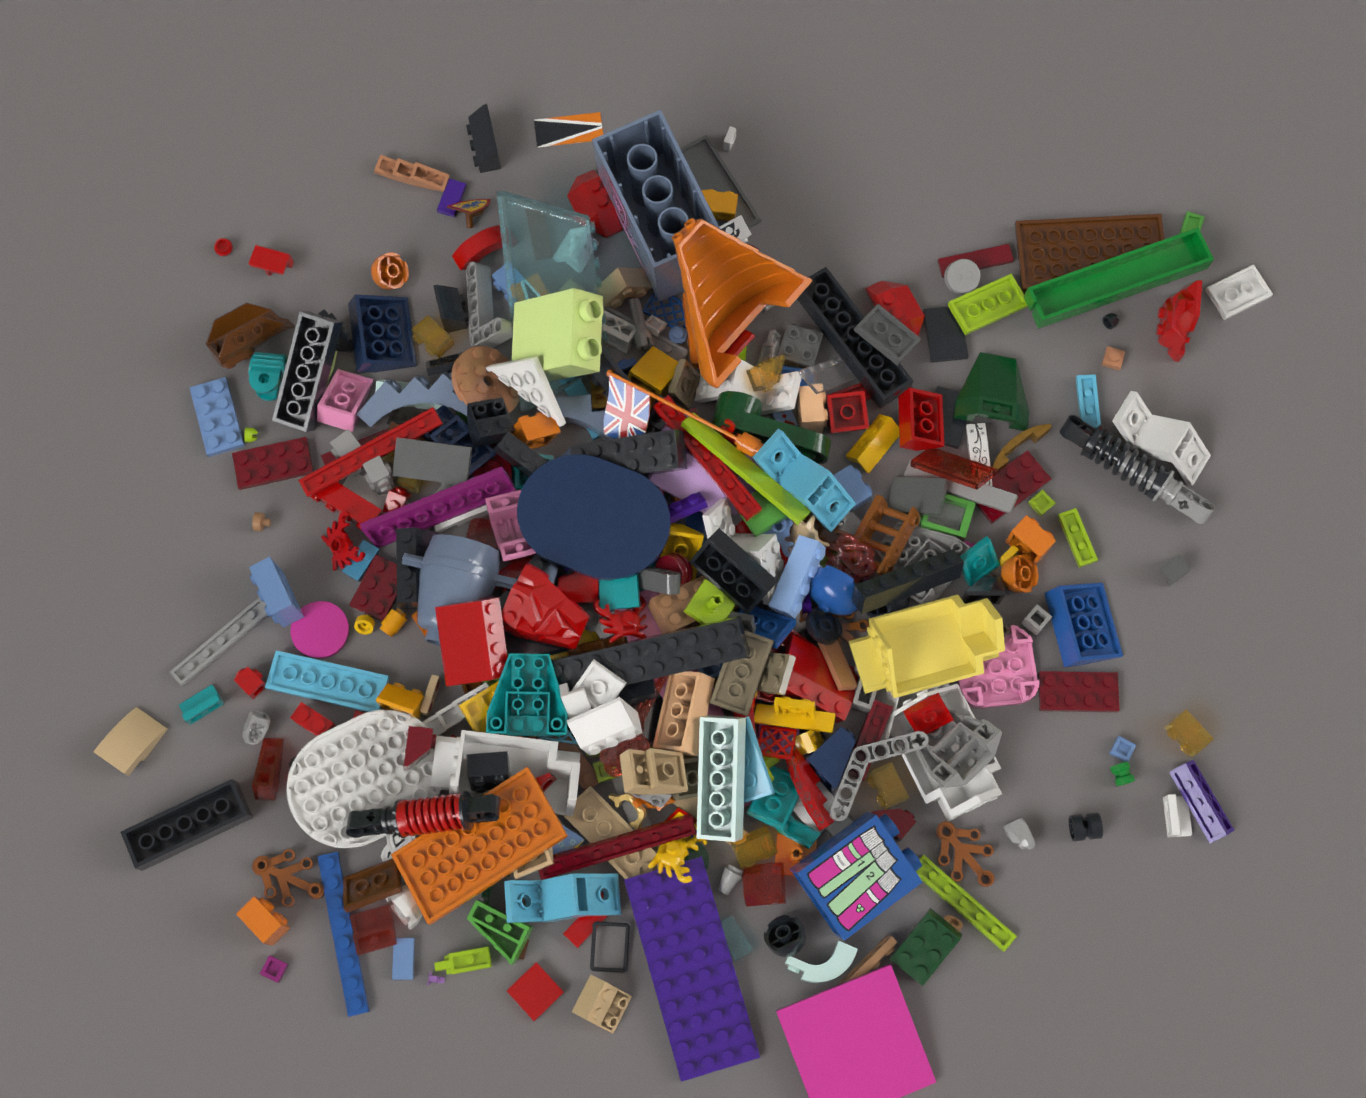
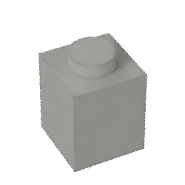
M1036 605L1021 624L1037 636L1052 616L1039 605Z

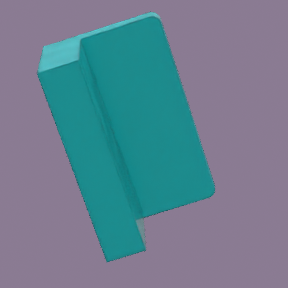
M210 685L179 704L185 722L192 725L224 705V702L215 687Z

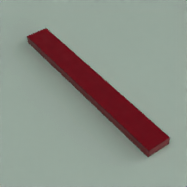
M687 814L554 854V864L538 870L541 880L695 835L697 832L692 815Z

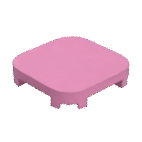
M1010 625L1008 628L1011 633L1004 637L1005 651L999 652V657L983 661L984 674L958 680V685L969 706L983 709L1020 705L1030 701L1035 696L1039 688V680L1037 678L1032 648L1033 640L1031 635H1028L1025 630L1016 625Z

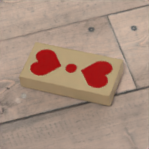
M431 675L420 708V712L424 716L430 717L441 683L439 676Z

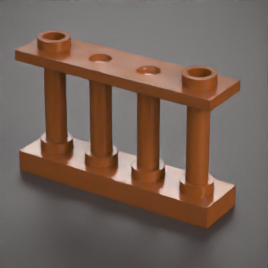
M876 494L841 558L846 567L854 570L856 564L860 563L877 569L879 576L893 571L894 565L913 530L920 523L921 516L917 509L912 507L909 513L906 514L889 508L884 497ZM884 515L904 521L900 530L885 526L879 522ZM879 531L894 536L895 539L891 546L870 540L873 533ZM866 547L886 553L881 563L861 555Z

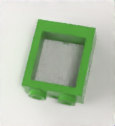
M946 494L942 515H920V527L951 535L964 541L976 503Z

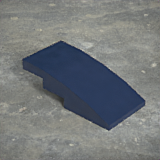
M443 405L435 410L443 425L428 432L423 437L426 441L472 447L469 475L496 456V453L489 445L473 446L468 433V426L458 415L454 416Z

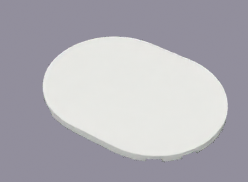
M375 710L359 715L309 741L293 761L287 781V800L291 813L298 825L316 841L336 848L361 847L387 836V834L369 835L359 838L348 836L346 834L348 814L351 811L379 809L384 806L393 807L398 799L412 800L415 798L418 800L419 798L425 799L426 797L433 798L434 796H439L441 789L430 788L435 749H431L430 754L410 770L404 771L403 769L409 726L428 727L417 718L405 712Z

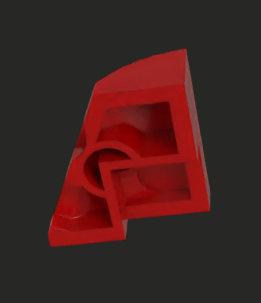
M575 571L572 574H566L558 578V585L563 589L562 593L569 600L573 599L575 602H595L598 600V579Z

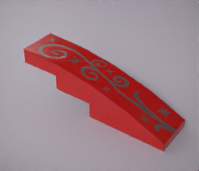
M795 748L792 760L786 759L789 773L805 809L821 831L834 822L823 806L828 800L816 785L820 778L799 750Z

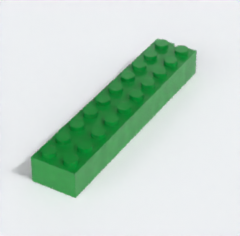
M1198 227L1028 287L1024 299L1029 310H1033L1032 316L1038 329L1206 270L1214 258Z

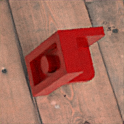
M255 245L248 264L251 267L265 270L267 275L271 276L272 272L283 275L286 267L292 268L294 261L290 254Z

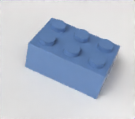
M270 556L249 567L252 573L249 575L254 585L258 586L257 594L261 601H264L266 604L264 609L276 624L279 623L284 628L304 617L283 570Z

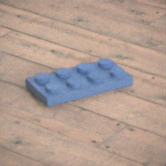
M223 377L189 387L207 456L211 457L245 447L227 378Z

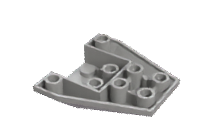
M899 521L893 528L900 530L903 522ZM917 526L895 563L893 571L952 549L961 556L971 547L957 537ZM887 534L880 543L891 546L895 537ZM875 549V551L883 561L886 553ZM952 581L910 597L920 604L936 600Z

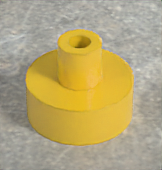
M368 614L360 615L356 618L354 628L358 633L367 635L372 633L375 621Z

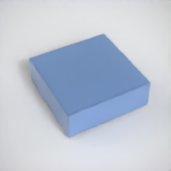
M1118 735L1109 754L1124 762H1128L1136 744Z

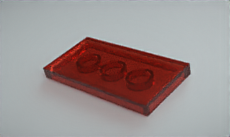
M937 448L924 450L912 459L910 464L915 469L976 490L997 474L996 468Z

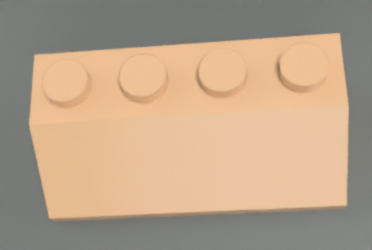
M690 671L668 676L653 748L682 752L683 755L698 756L700 717L707 716L715 678L701 672Z

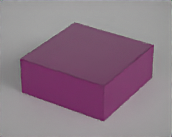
M269 955L260 975L279 983L289 964Z

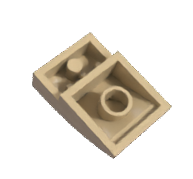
M135 707L106 735L93 752L125 775L130 776L139 762L146 759L168 729Z
M650 748L646 751L628 749L620 754L625 793L658 795L688 791L682 752Z

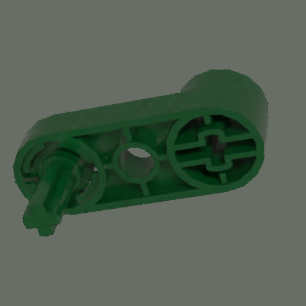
M725 391L719 394L712 424L720 428L722 425L730 427L724 423L726 419H730L735 424L733 435L737 433L743 435L746 432L762 440L763 444L768 441L777 429H780L802 455L817 464H824L828 461L832 441L827 436L760 416L763 403L752 395L737 391Z

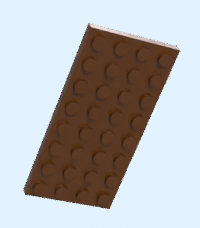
M1143 214L1016 221L1015 232L1022 291H1026L1028 287L1164 240L1162 215Z

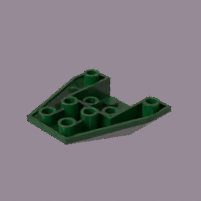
M980 352L955 401L954 418L972 422L976 416L1009 422V429L1027 430L1029 409L1017 360Z

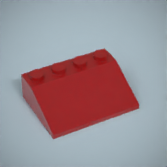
M483 597L435 607L446 686L500 678L508 656L499 597Z
M793 634L784 654L796 657L785 696L796 700L808 699L815 702L816 711L835 713V723L845 721L852 706L856 688L854 690L839 691L821 649ZM849 665L850 670L857 683L859 676L856 675V673L854 672V667Z

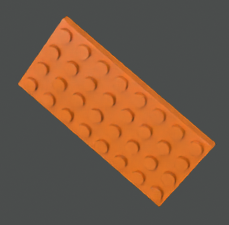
M529 767L524 768L484 794H494L501 798L500 814L497 821L474 823L473 829L468 831L460 829L459 831L423 834L391 854L428 925L435 923L568 837Z

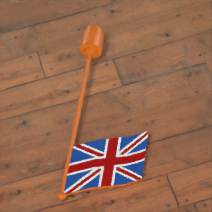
M612 370L606 372L609 377V396L604 415V434L613 439L646 434L650 417L651 396L736 440L734 443L737 445L736 449L750 457H753L764 445L761 442L762 440L746 432L743 435L739 434L737 437L616 375Z

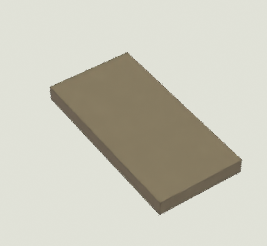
M745 631L750 655L747 658L723 663L709 703L748 716L774 640Z

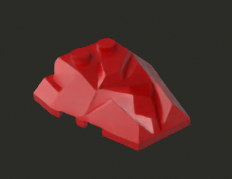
M1196 280L1185 285L1177 293L1165 300L1162 307L1158 309L1157 318H1160V324L1156 328V335H1159L1158 342L1160 345L1168 348L1167 353L1175 362H1179L1183 357L1185 343L1190 341V337L1187 336L1191 331H1194L1199 319L1203 280Z
M527 563L520 573L518 580L512 586L501 612L504 630L519 638L575 650L590 615L573 599L569 600L562 593L563 589L559 585L556 587L548 579L550 576L546 572Z

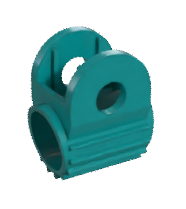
M255 352L252 356L248 370L249 383L262 400L274 401L278 398L287 363L286 355Z

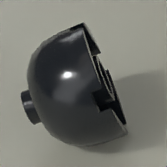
M788 915L776 917L767 925L769 928L766 933L764 931L766 945L774 954L780 957L794 956L804 947L806 939L805 930L802 923L796 917L791 918Z

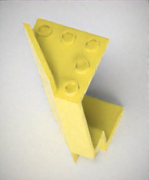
M959 595L869 618L870 627H867L869 636L849 641L865 694L885 688L887 692L890 691L893 698L984 674L983 661L999 657V652L1005 651L1003 620L988 598L965 604Z

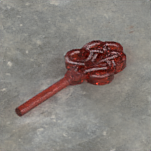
M842 534L837 538L835 544L827 542L830 545L825 549V556L828 557L825 566H835L838 570L852 577L854 583L862 582L865 577L873 575L876 571L873 549L866 544H861L852 534ZM848 540H850V541L852 542V543L843 544L845 541H848ZM830 550L836 551L837 554L834 555ZM850 559H857V563L853 564ZM841 560H842V562L848 567L847 569H846V568L844 567V565L840 562Z
M668 676L658 678L655 684L657 697ZM656 698L646 700L639 713L642 728L641 734L601 751L600 761L604 764L606 773L611 777L622 775L620 754L628 749L641 751L650 749L648 739L642 734L644 731V721Z

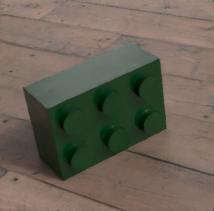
M929 908L893 953L890 960L923 986L960 941L962 933L933 909Z

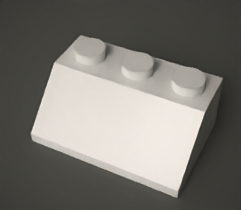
M620 697L567 720V724L578 745L589 755H596L606 748L614 747L618 743L633 739L636 735L642 733L638 712Z

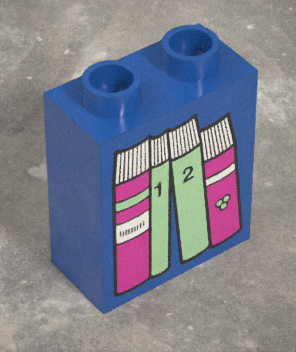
M866 812L790 868L833 933L844 941L922 883V880L916 873L922 867L920 860L909 847L902 851L893 840L899 834V830L887 814H883L878 818L877 815Z

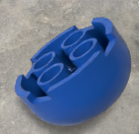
M819 564L817 567L818 571L815 577L811 578L809 595L812 600L818 605L819 609L826 613L849 615L855 612L857 608L852 602L855 585L854 579L832 566L827 565L825 568H822Z

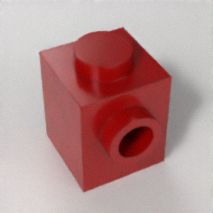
M248 666L240 669L233 679L253 700L265 689L266 685L261 679L263 675L256 668L252 670Z

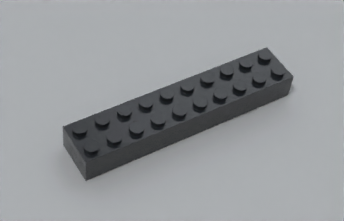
M740 615L553 658L551 661L558 684L567 683L569 690L572 691L594 659L627 682L625 685L747 658L750 655Z

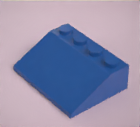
M1103 583L1057 586L1044 593L1049 613L1052 616L1051 620L1064 667L1081 666L1123 657Z

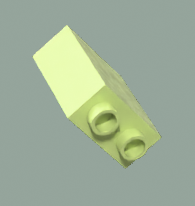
M572 288L514 303L511 361L538 356L548 382L600 372L602 316L604 313L603 296Z

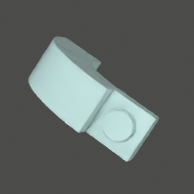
M838 941L831 958L823 964L811 965L794 957H787L785 965H788L787 969L799 974L802 971L803 974L800 979L802 981L823 983L833 980L844 973L853 962L858 949Z

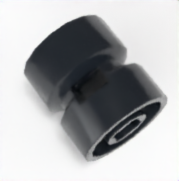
M1098 812L1088 813L1085 817L1081 814L1069 816V832L1073 842L1083 841L1086 837L1090 840L1103 837V825Z

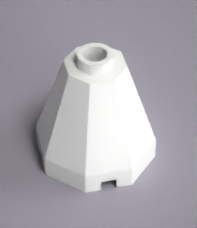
M407 884L402 886V892L386 898L387 902H393V905L390 907L404 925L408 924L410 930L418 924L423 915Z

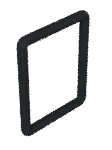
M598 921L593 923L590 969L592 971L619 973L627 971L630 925L628 923ZM597 926L626 927L623 968L594 967Z

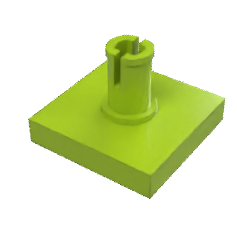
M704 579L683 612L700 624L727 619L735 603L714 584Z

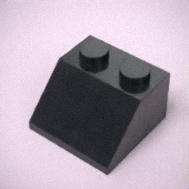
M433 285L445 333L467 329L466 322H469L467 310L463 311L462 305H466L463 294H459L458 288Z

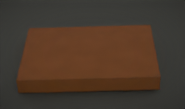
M393 858L343 877V909L346 913L402 892L401 873Z

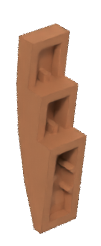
M381 154L374 169V173L441 192H444L450 177L449 174L418 162L412 164L399 158L396 161Z

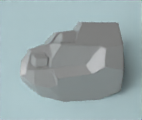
M256 709L250 711L243 727L242 735L246 744L254 745L263 740L271 722L269 715Z
M1023 818L1017 819L1003 827L1007 837L1021 849L1030 850L1035 847L1033 836Z

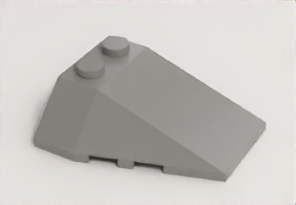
M948 709L954 720L927 734L928 745L918 750V753L931 777L944 788L963 786L972 780L995 757L1002 735L1000 729L987 720H977L966 714L964 716ZM911 728L907 732L908 734L913 733L914 730ZM916 736V739L912 740L913 744L918 743L920 746L922 738L918 739Z

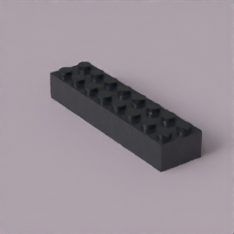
M825 267L809 276L808 278L812 282L797 300L879 409L898 398L909 387L911 388L914 381L901 364L897 366L854 331L855 327L865 317L828 268Z

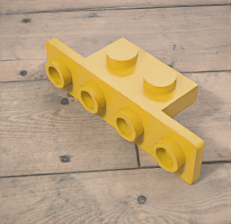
M783 696L781 698L775 697L774 706L757 704L754 721L758 724L832 733L835 713L816 711L815 702L808 699L796 700Z

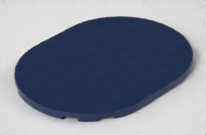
M566 455L555 458L539 467L524 484L517 505V519L521 533L534 552L547 561L598 580L613 581L615 579H627L639 574L659 558L670 534L671 523L668 505L663 494L653 482L637 472L589 455Z

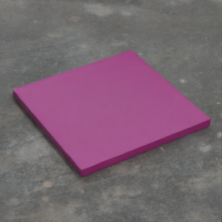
M891 964L775 1010L809 1098H900L936 1083Z

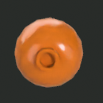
M389 252L380 255L374 260L371 266V276L375 284L380 288L394 290L401 288L404 282H407L409 276L408 265L405 261H402L399 254Z
M1027 554L1015 555L1004 562L1001 568V578L1008 590L1015 593L1031 592L1032 587L1037 585L1038 568L1036 564L1032 563L1031 559L1033 558Z

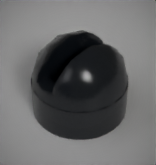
M1109 313L1102 318V322L1107 329H1113L1119 323V319L1116 318L1117 314Z

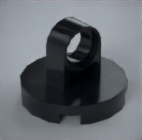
M815 608L807 615L805 620L807 628L805 638L811 643L832 645L842 635V625L837 616L834 618L831 614L819 608Z

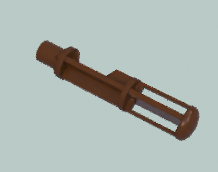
M623 636L613 643H609L610 638H601V640L578 644L575 650L569 649L567 653L571 655L627 642V637Z

